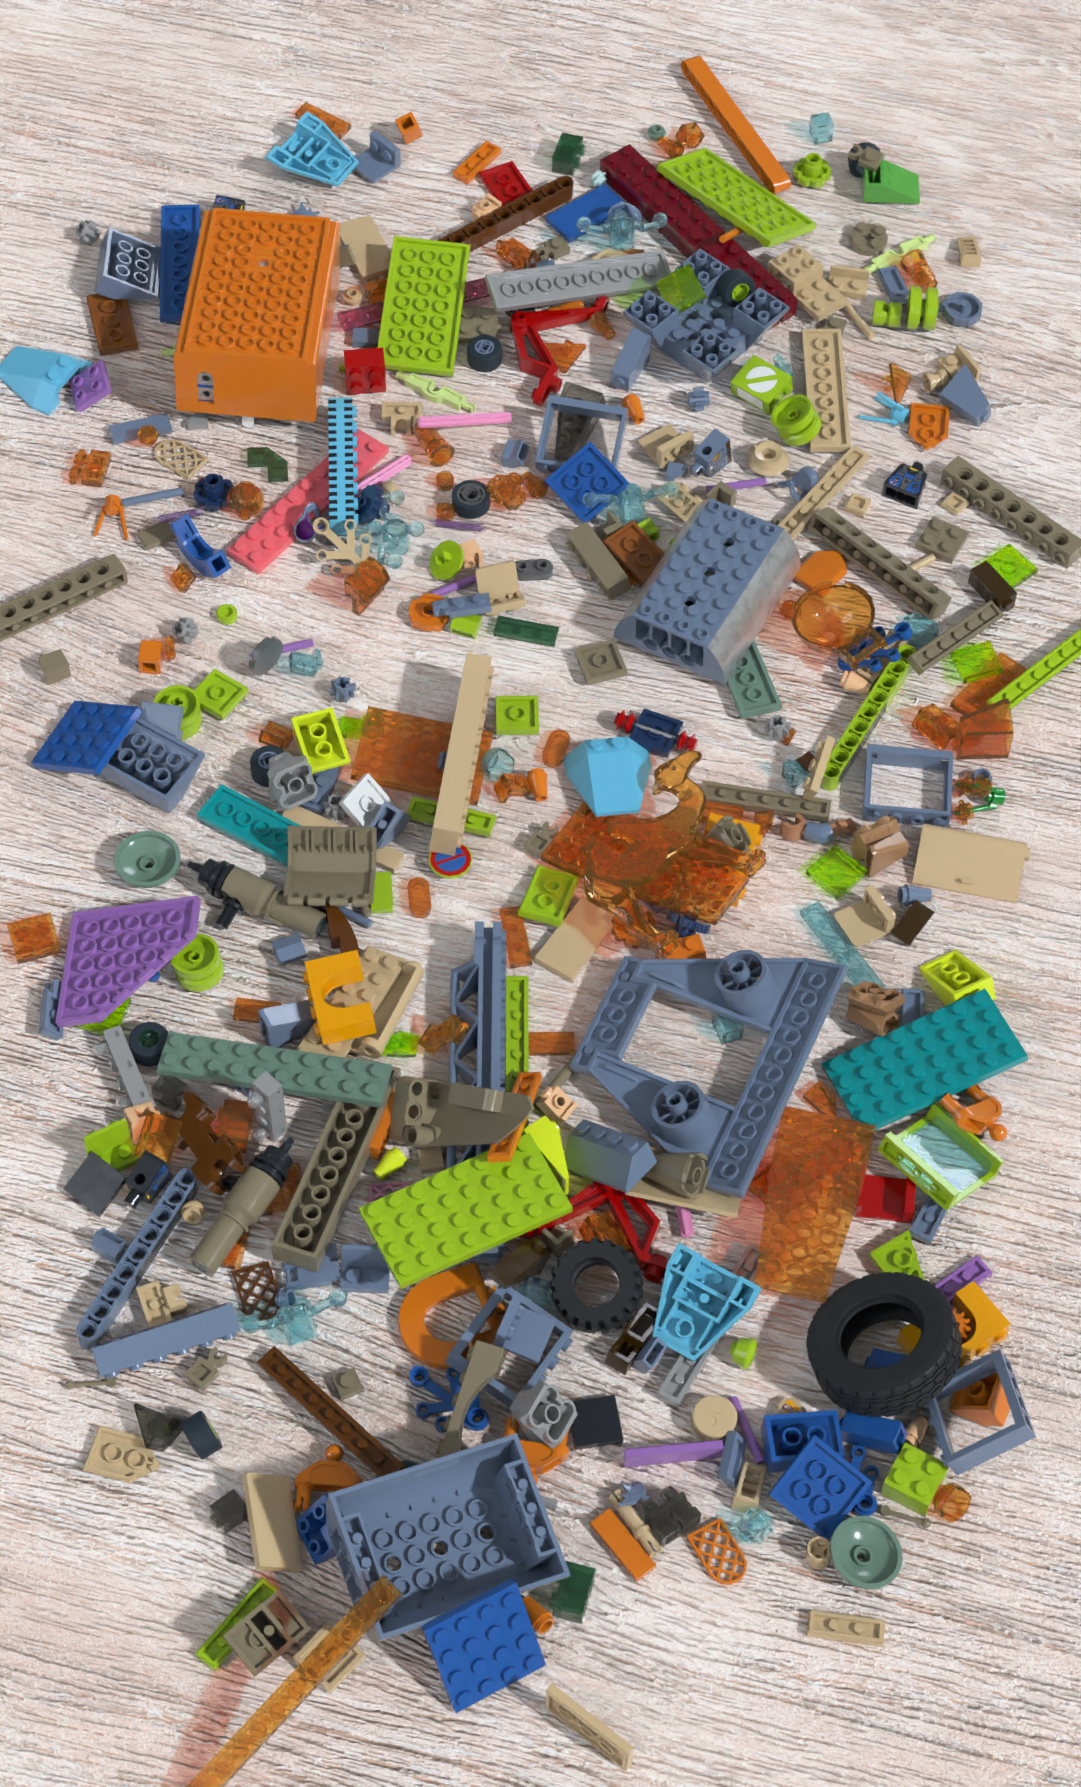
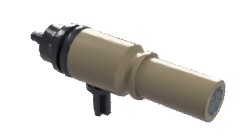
M211 858L203 866L192 861L188 862V868L199 873L197 880L199 885L205 887L207 892L217 899L225 897L223 901L225 908L215 923L223 930H227L236 914H242L243 911L255 917L264 915L266 920L279 926L285 925L314 940L319 937L325 927L327 914L306 904L303 906L287 905V902H284L283 890H275L273 883L238 866L236 867L235 864H230L227 861L217 862Z
M288 1137L280 1148L268 1145L263 1153L257 1154L241 1176L235 1178L222 1177L225 1190L229 1191L223 1200L224 1209H220L217 1212V1219L188 1258V1261L197 1270L208 1276H213L242 1234H247L249 1231L248 1226L258 1222L280 1188L284 1186L283 1182L288 1178V1170L292 1166L293 1160L287 1153L292 1147L294 1139Z

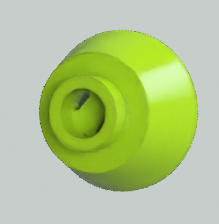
M739 1338L738 1342L733 1341L729 1351V1355L733 1356L732 1361L742 1369L750 1368L757 1351L758 1342L755 1338Z

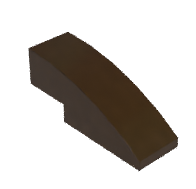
M647 1302L642 1306L622 1330L620 1338L609 1349L605 1364L623 1375L627 1374L649 1337L653 1336L657 1308Z

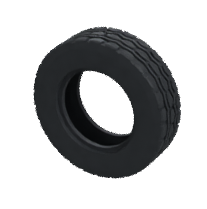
M899 1272L870 1274L859 1279L857 1278L837 1289L816 1311L813 1320L810 1322L806 1340L809 1361L819 1385L827 1397L834 1404H838L839 1407L848 1412L851 1411L854 1414L866 1415L868 1417L896 1416L915 1410V1408L930 1402L951 1381L953 1374L956 1373L960 1364L959 1360H961L962 1355L960 1330L945 1295L927 1280ZM897 1320L911 1323L921 1330L919 1341L911 1353L892 1365L868 1368L857 1365L848 1359V1352L853 1341L861 1332L874 1324Z

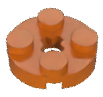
M431 593L423 594L421 598L416 601L414 599L410 603L409 619L413 628L440 632L444 629V626L450 620V616L434 617V613L431 615L425 614L429 610L433 612L432 602L444 600L442 596Z

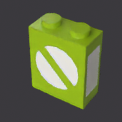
M754 354L730 381L732 394L768 415L793 390L791 375Z

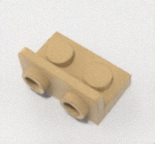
M831 265L829 283L846 298L865 300L869 270Z
M961 344L956 345L955 353L938 359L937 365L940 369L946 371L950 381L964 364L969 368L976 382L978 383L981 368Z
M675 481L658 497L661 503L685 523L694 509L703 502L698 495L695 494L693 497L689 493L691 490L685 484L681 483L679 485Z

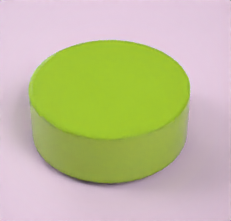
M223 604L216 611L217 620L221 624L230 625L237 620V609L231 604Z

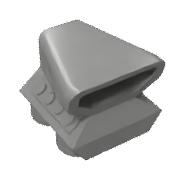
M283 752L269 759V771L267 772L269 777V798L271 802H277L279 810H290L316 798L318 786L314 782L312 767L308 763L306 755L293 757L290 753Z
M543 1379L531 1390H521L510 1406L511 1413L531 1442H545L552 1449L562 1443L577 1416L575 1404L571 1400H565L559 1395L556 1386L548 1385Z

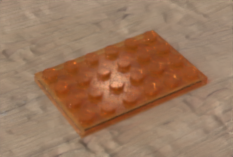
M368 706L351 772V779L358 781L364 774L369 773L380 786L439 798L444 770L438 769L437 765L440 752L448 751L453 724ZM482 731L469 805H478L493 732Z

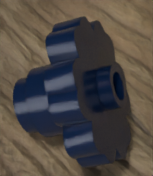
M208 474L205 478L199 479L194 485V500L198 506H204L206 511H218L221 507L227 508L234 501V486L229 479L223 480L221 475Z
M368 484L362 490L361 496L358 497V510L354 511H356L355 514H358L359 523L363 525L365 523L370 524L375 518L385 519L387 517L390 505L381 497L383 490L380 486Z
M671 909L666 917L668 920L676 923L672 932L674 934L673 940L696 935V932L707 934L711 928L708 922L701 920L697 914L689 911L683 913L679 910Z

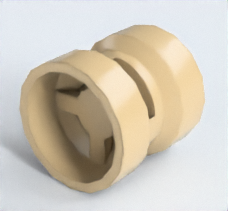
M944 369L936 370L933 374L931 372L926 373L922 378L924 388L928 393L935 392L938 388L944 389L949 383L948 375Z
M814 1537L809 1541L805 1560L811 1568L823 1569L829 1564L831 1558L829 1540L824 1537Z

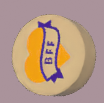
M785 1398L779 1403L777 1413H802V1405L795 1398Z

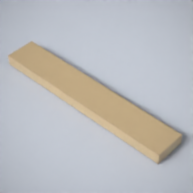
M300 806L285 810L282 814L283 817L301 826L344 827ZM387 845L382 849L377 847L376 866L394 874L404 860L405 853Z

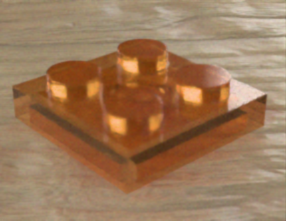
M50 912L7 924L18 964L62 953Z

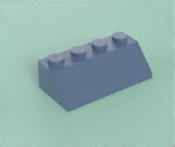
M585 1119L568 1136L565 1151L568 1171L628 1193L657 1163L647 1141Z

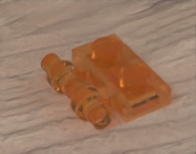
M80 449L78 454L74 456V465L69 471L68 482L75 485L77 480L82 478V485L102 488L112 459L111 452L91 449L90 455H86V451Z

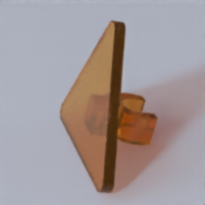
M567 339L565 343H544L562 373H567L586 349V344L573 343Z
M890 363V375L882 378V381H889L890 386L885 387L884 391L893 390L894 401L900 404L911 380V375L894 363Z

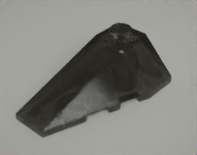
M567 381L560 397L606 404L603 393ZM559 411L555 459L566 462L582 449L599 418Z

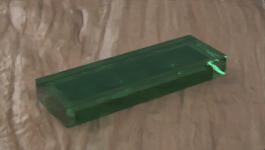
M498 616L494 629V636L549 647H555L559 634V627L504 616Z

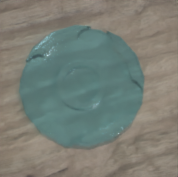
M910 614L901 621L908 622L912 628V637L907 641V645H911L915 650H919L939 636V627L936 621L933 619L929 620L922 614Z

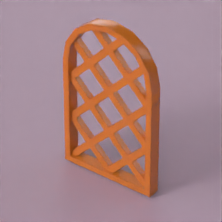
M721 1518L686 1536L707 1573L714 1581L722 1585H732L743 1578L747 1567L745 1556ZM718 1524V1525H717V1528H716V1531H715V1530H712V1529H708V1528H710V1527H712V1526ZM720 1525L726 1533L719 1532ZM703 1532L701 1538L694 1537L695 1535ZM706 1532L715 1534L713 1542L704 1540ZM718 1535L727 1538L725 1545L716 1543ZM729 1539L735 1548L728 1546ZM693 1540L700 1542L698 1549ZM703 1543L712 1545L710 1553L701 1551ZM714 1547L724 1549L722 1557L713 1554ZM727 1550L736 1552L734 1560L725 1558ZM738 1554L742 1558L743 1562L737 1561ZM702 1555L709 1557L707 1563L705 1562ZM712 1558L721 1560L719 1568L710 1566ZM724 1561L733 1564L731 1571L722 1569ZM736 1565L744 1567L742 1574L734 1572ZM711 1570L718 1571L717 1577L711 1572ZM720 1573L730 1575L729 1581L719 1579Z

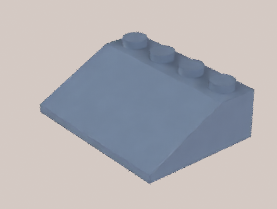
M109 227L100 243L95 292L111 299L156 300L160 279L161 247Z
M138 718L101 771L100 776L170 814L186 793L205 757V753Z

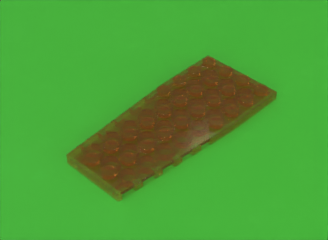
M585 801L541 854V861L591 883L712 925H716L749 882L748 873L743 875L735 871L734 866L730 864L725 866L717 862V857L711 854L706 856L699 852V848L693 845L688 847L682 844V840L675 836L672 838L666 836L665 831L630 814L596 817Z
M788 1106L785 1107L771 1161L755 1279L756 1285L768 1291L822 1303L826 1302L863 1188L876 1125Z

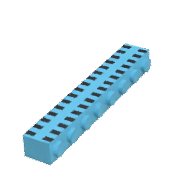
M328 398L329 525L336 535H347L344 524L349 519L354 520L357 526H359L358 514H354V510H358V498H354V495L358 494V482H354V479H358V468L354 467L358 460L357 451H353V448H357V436H353V433H357V421H353V418H357V407L352 405V398ZM353 522L347 523L348 529L351 530L354 528L355 525Z

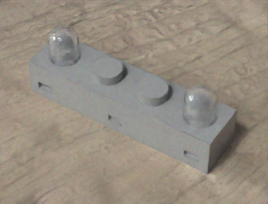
M121 1026L103 1031L104 1040L95 1043L92 1047V1052L96 1056L110 1054L111 1059L108 1060L112 1072L117 1071L119 1075L116 1078L119 1089L126 1092V1096L120 1097L115 1101V1108L118 1111H124L126 1108L151 1102Z
M265 1071L252 1082L253 1093L247 1099L248 1106L256 1110L258 1127L252 1132V1139L257 1143L264 1141L267 1137L275 1142L287 1131L282 1084Z

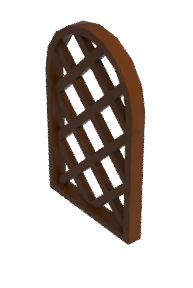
M269 1261L232 1271L242 1308L247 1317L256 1322H268L274 1319L280 1312V1307H277L276 1303L273 1302L279 1291ZM260 1267H263V1269L261 1270V1272L258 1271V1270H256V1269H257V1268H260ZM267 1267H268L270 1276L264 1273L265 1270L267 1269ZM247 1272L245 1276L240 1275V1273ZM251 1272L258 1274L255 1281L248 1278ZM262 1276L269 1279L266 1286L258 1283ZM236 1277L243 1279L240 1285L238 1284ZM246 1281L253 1284L250 1290L242 1288ZM271 1282H273L275 1290L269 1288ZM256 1286L263 1289L260 1296L253 1293ZM241 1291L247 1293L244 1300ZM266 1291L274 1294L271 1300L263 1297ZM250 1295L257 1298L254 1305L247 1302ZM261 1300L268 1303L265 1310L257 1307ZM245 1305L252 1308L250 1312L247 1311ZM271 1305L277 1307L273 1314L267 1312ZM255 1310L262 1313L260 1318L252 1316Z

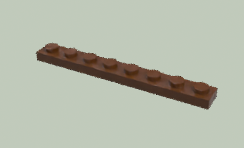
M275 1346L257 1361L258 1366L378 1478L406 1469L393 1454Z

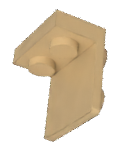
M667 424L639 439L638 445L662 468L668 465L669 461L673 462L693 451L694 434L690 430L679 434L670 424Z

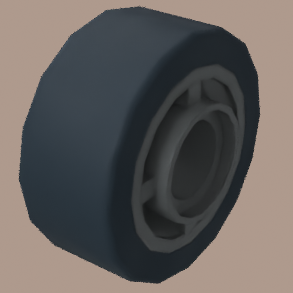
M466 480L457 484L452 491V507L454 512L466 519H475L485 515L490 508V491L488 487L477 480Z

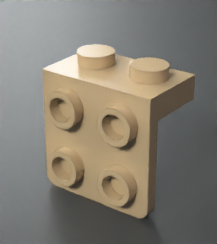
M513 560L479 567L475 570L478 594L489 593L492 611L485 613L486 616H495L500 614V612L508 610L516 611L526 606L525 598L519 591L516 564Z
M873 885L865 888L862 901L835 912L834 920L854 948H859L890 934L894 928L896 915L893 909L889 908L884 902L882 893L877 891Z

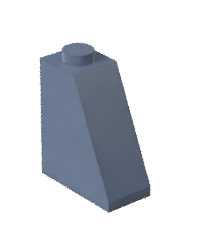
M635 327L632 328L611 371L612 386L627 392L631 389L649 362L650 333Z
M964 364L941 391L940 399L942 404L950 406V409L979 427L991 415L990 404L969 368Z
M308 1000L258 1010L261 1035L268 1046L279 1048L307 1035L317 1020L312 1019L310 1010L312 1005Z

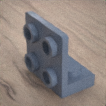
M376 130L369 133L370 148L355 157L359 164L354 169L373 184L401 166L400 148Z
M357 1243L341 1245V1292L389 1294L390 1269L377 1245L363 1246Z
M514 1293L497 1331L493 1345L504 1348L506 1351L534 1363H539L556 1322L553 1319L526 1309L525 1306L521 1305L523 1296Z

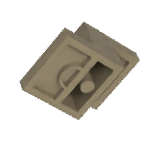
M278 1589L225 1633L222 1638L252 1675L256 1677L310 1631L311 1628Z

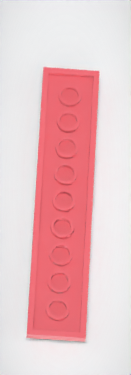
M357 429V433H353V436H357V448H353V451H357L358 463L354 464V467L358 468V479H354V482H358L389 453V447L360 429ZM329 456L227 549V555L259 575L296 540L293 533L294 525L309 503L314 502L322 516L329 509ZM314 511L310 512L308 515V518L312 523L316 520V515H314Z

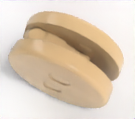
M718 1395L706 1396L700 1399L694 1406L691 1426L694 1434L701 1441L722 1440L724 1443L727 1432L736 1430L737 1411L734 1405L725 1397Z

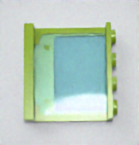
M937 1102L931 1105L925 1117L897 1136L891 1131L887 1133L877 1150L946 1211L996 1177L1004 1162L1002 1158L973 1133L962 1130L954 1122L953 1116Z

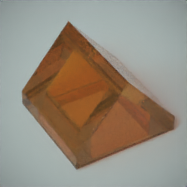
M773 810L754 813L753 823L761 825L760 834L764 838L773 825Z

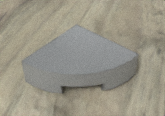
M194 413L188 421V430L208 429V413Z

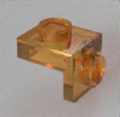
M503 774L493 787L500 803H505L510 796L528 797L532 791L525 776L521 774Z

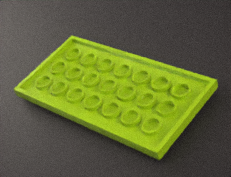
M706 147L658 164L657 171L663 174L665 178L676 183L679 188L689 192L692 197L702 201L705 206L715 210L721 217L728 219L734 226L745 231L748 236L755 238L765 247L775 246L815 230L817 223Z
M394 236L377 347H383L385 369L453 377L470 244Z
M530 1133L520 1137L511 1162L489 1163L487 1159L488 1150L359 1208V1213L400 1290L573 1212L572 1205Z

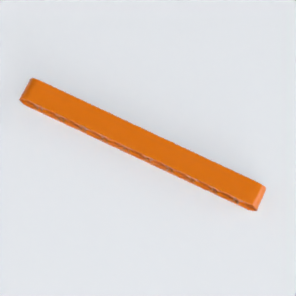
M698 55L681 61L683 74L767 190L775 195L791 189V181L788 174L702 57Z

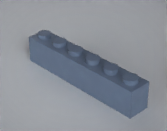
M227 1302L91 1346L100 1377L105 1375L106 1379L120 1375L119 1371L129 1368V1371L142 1368L143 1363L152 1360V1363H158L166 1360V1355L175 1353L176 1356L188 1353L190 1352L189 1348L196 1345L199 1348L210 1346L213 1344L212 1340L222 1337V1341L236 1337V1332L241 1330L233 1304Z

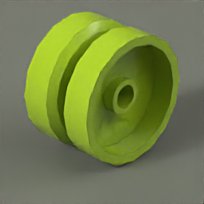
M910 286L907 302L906 329H917L920 317H922V328L934 331L939 306L938 288L927 287L924 299H922L921 287Z
M802 394L784 398L773 408L771 413V422L784 443L789 446H800L808 443L815 438L822 426L821 418L807 396Z
M173 685L162 689L156 695L153 703L178 705L184 708L180 727L183 731L181 740L190 738L199 731L202 725L200 699L194 690L182 685Z
M197 934L196 938L171 959L178 983L189 991L202 992L211 989L219 983L224 974L225 968L218 945L212 937L205 934Z

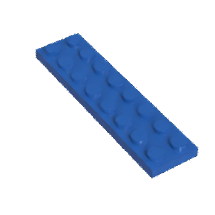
M199 204L161 205L160 323L181 322L200 233Z

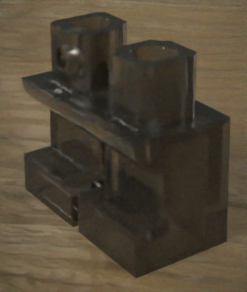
M671 1485L660 1492V1497L665 1502L664 1504L658 1506L653 1498H650L641 1505V1509L646 1517L645 1525L648 1524L652 1530L651 1533L662 1547L680 1537V1533L683 1535L698 1525L701 1520V1512L696 1506L693 1507L690 1504L683 1491L678 1493Z

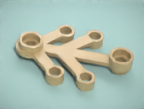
M317 518L313 522L314 531L318 534H324L341 550L326 551L320 549L316 552L317 560L324 562L327 559H350L355 564L352 566L334 564L331 567L333 575L340 576L341 574L357 573L360 578L366 580L374 577L377 569L375 563L370 560L372 538L369 534H362L360 536L359 542L362 545L361 559L355 553V530L357 524L354 520L349 519L344 524L347 531V545L329 528V522L325 518ZM323 522L325 529L319 530L317 527L318 523ZM348 522L354 523L355 526L353 529L350 530L347 528ZM368 536L369 543H362V537ZM319 552H325L326 558L319 559ZM368 565L370 572L364 573L362 571L363 566ZM335 566H339L341 568V572L339 574H335L333 572V568Z

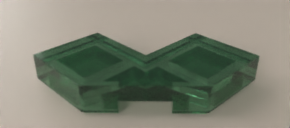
M268 447L247 448L248 467H268V482L288 481V461Z

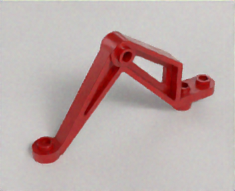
M600 296L596 298L593 307L535 312L518 311L512 314L510 330L519 369L522 372L540 378L538 388H534L531 395L533 404L542 407L550 392L558 394L563 381L561 378H558V367L538 332L602 318L608 309L609 297ZM523 336L528 337L540 361L527 356Z
M596 1181L569 1199L573 1212L518 1236L519 1238L531 1239L541 1234L543 1228L550 1230L557 1224L561 1225L607 1203L639 1269L644 1271L643 1276L645 1279L654 1283H660L665 1276L669 1261L660 1254H650L659 1233L660 1220L644 1200L625 1195V1192ZM625 1199L647 1226L643 1240H639L621 1200Z

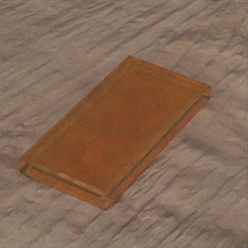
M1000 652L951 701L950 707L984 729L996 717L986 702L1028 669Z

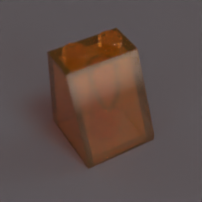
M1009 699L1000 700L960 717L959 724L954 729L955 738H952V751H956L957 760L1008 758L1014 734Z

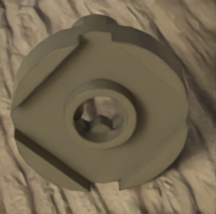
M858 222L856 227L850 232L849 244L860 255L874 256L876 252H883L886 249L888 240L886 228L881 225Z

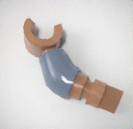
M797 813L795 825H791L787 821L781 822V836L785 840L792 842L798 841L804 836L805 839L815 843L826 844L833 842L834 838L857 831L852 818L838 820L835 824L833 822L829 824L827 822H808L805 824L804 817Z

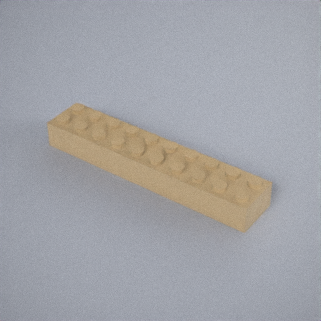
M466 653L429 847L430 852L455 856L456 848H461L494 672V666H490L492 657Z

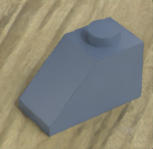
M384 801L369 826L377 828V847L380 849L400 836L411 816L387 801Z

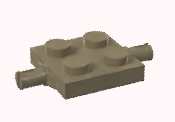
M463 306L458 342L469 343L472 338L478 335H491L495 337L498 331L509 332L510 324H499L497 319L498 312H495L494 308Z

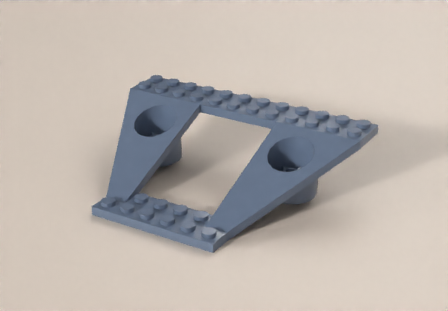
M739 950L730 953L722 959H640L624 956L570 1064V1068L573 1072L592 1075L667 1153H704L708 1158V1161H705V1165L709 1168L706 1190L744 1199L848 970L846 965L809 958H763L759 953L752 950ZM655 990L769 1035L736 1107L705 1095L692 1082H672L621 1061Z

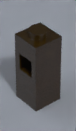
M988 561L970 569L968 583L986 602L992 599L1001 612L1009 611L1015 606L1017 592Z

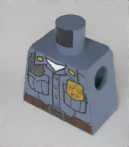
M715 428L695 449V463L689 468L690 473L695 477H698L701 473L707 477H712L732 461L730 439Z

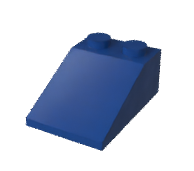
M837 1410L764 1415L760 1428L768 1473L784 1472L812 1435L817 1436L842 1458L845 1457Z

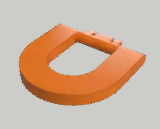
M476 1262L422 1280L408 1292L402 1302L399 1312L401 1339L409 1353L429 1367L447 1370L450 1367L445 1363L447 1356L458 1341L445 1342L434 1338L427 1331L424 1324L428 1311L441 1302L476 1291L483 1308L497 1289L496 1286L487 1289ZM502 1302L488 1320L491 1329L478 1333L470 1346H475L476 1340L491 1345L494 1344L497 1331L504 1318V1315L501 1314L506 1313ZM470 1346L462 1355L465 1359H467Z

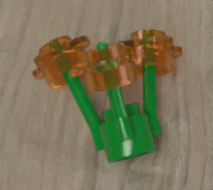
M965 773L956 782V790L959 791L958 797H961L962 794L969 795L972 793V795H978L979 798L984 799L988 805L973 808L969 802L964 803L961 799L958 801V807L955 808L956 817L958 820L961 819L963 825H967V820L973 819L974 812L988 809L996 810L997 805H1003L1005 802V790L992 787V782L989 778L984 779L980 774L976 776L973 782V779L968 778V774Z

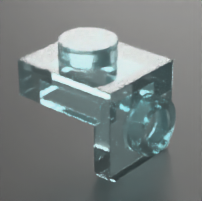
M315 649L312 655L292 651L289 655L290 673L314 677L323 666L320 649Z

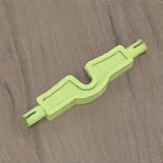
M931 233L924 238L917 236L903 242L898 248L901 254L889 249L872 259L871 265L863 269H868L870 274L874 271L878 272L880 268L906 264L914 255L926 250L927 245L935 241L936 237Z
M398 370L396 373V378L404 381L406 387L421 393L430 402L443 403L456 410L461 408L470 412L475 410L476 405L466 401V396L457 393L447 386H443L438 391H433L435 388L434 380L413 372L408 375Z

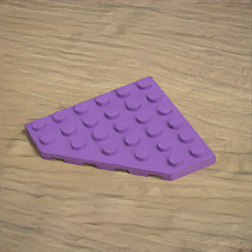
M199 896L73 912L55 1022L60 1028L102 1022L196 938L201 904Z

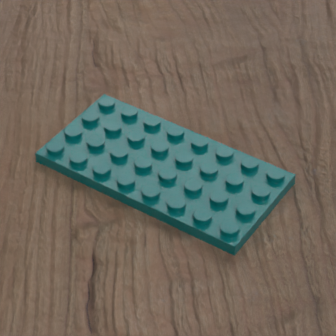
M984 988L888 1032L883 1037H877L822 1063V1068L863 1137L941 1101L949 1093L954 1095L1027 1061L1028 1055Z

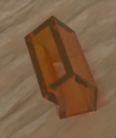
M387 277L364 283L369 305L384 301Z
M269 721L266 727L261 729L258 742L277 746L285 750L294 738L293 730Z

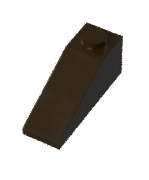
M532 1238L523 1242L490 1269L487 1276L503 1289H507L539 1275L553 1251L542 1240Z

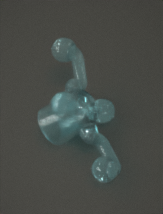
M617 209L613 212L610 223L596 226L592 225L589 218L581 217L577 221V228L582 232L608 234L610 232V247L612 249L630 250L635 247V230L647 232L662 228L667 224L668 218L664 213L659 212L654 215L653 222L643 224L627 216L623 209Z
M666 482L661 487L643 493L639 485L630 483L626 486L625 490L619 492L618 496L588 492L583 495L582 502L587 508L595 507L598 502L619 505L621 523L627 524L632 520L641 522L647 519L644 501L663 494L666 497H674L677 495L678 487L674 482Z
M396 489L391 493L381 496L383 502L379 515L384 521V525L379 521H372L367 527L369 535L373 537H378L383 533V543L378 546L377 560L380 564L388 565L391 569L401 567L403 562L401 556L406 554L410 547L409 534L417 538L423 535L425 530L421 522L415 521L408 525L398 515L387 513L388 502L398 506L405 500L404 493Z
M334 1289L330 1292L328 1298L313 1306L306 1298H299L291 1307L288 1305L280 1307L277 1311V1316L274 1318L259 1320L257 1316L252 1314L245 1316L242 1321V1328L245 1332L251 1334L258 1330L272 1329L282 1325L288 1346L300 1344L319 1337L313 1316L332 1306L336 1308L344 1306L347 1302V1294L342 1289Z

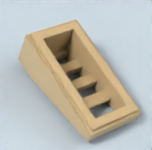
M957 237L960 267H980L981 254L976 237Z
M744 1461L731 1507L732 1510L751 1516L756 1514L767 1467ZM746 1472L758 1475L760 1478L746 1475Z

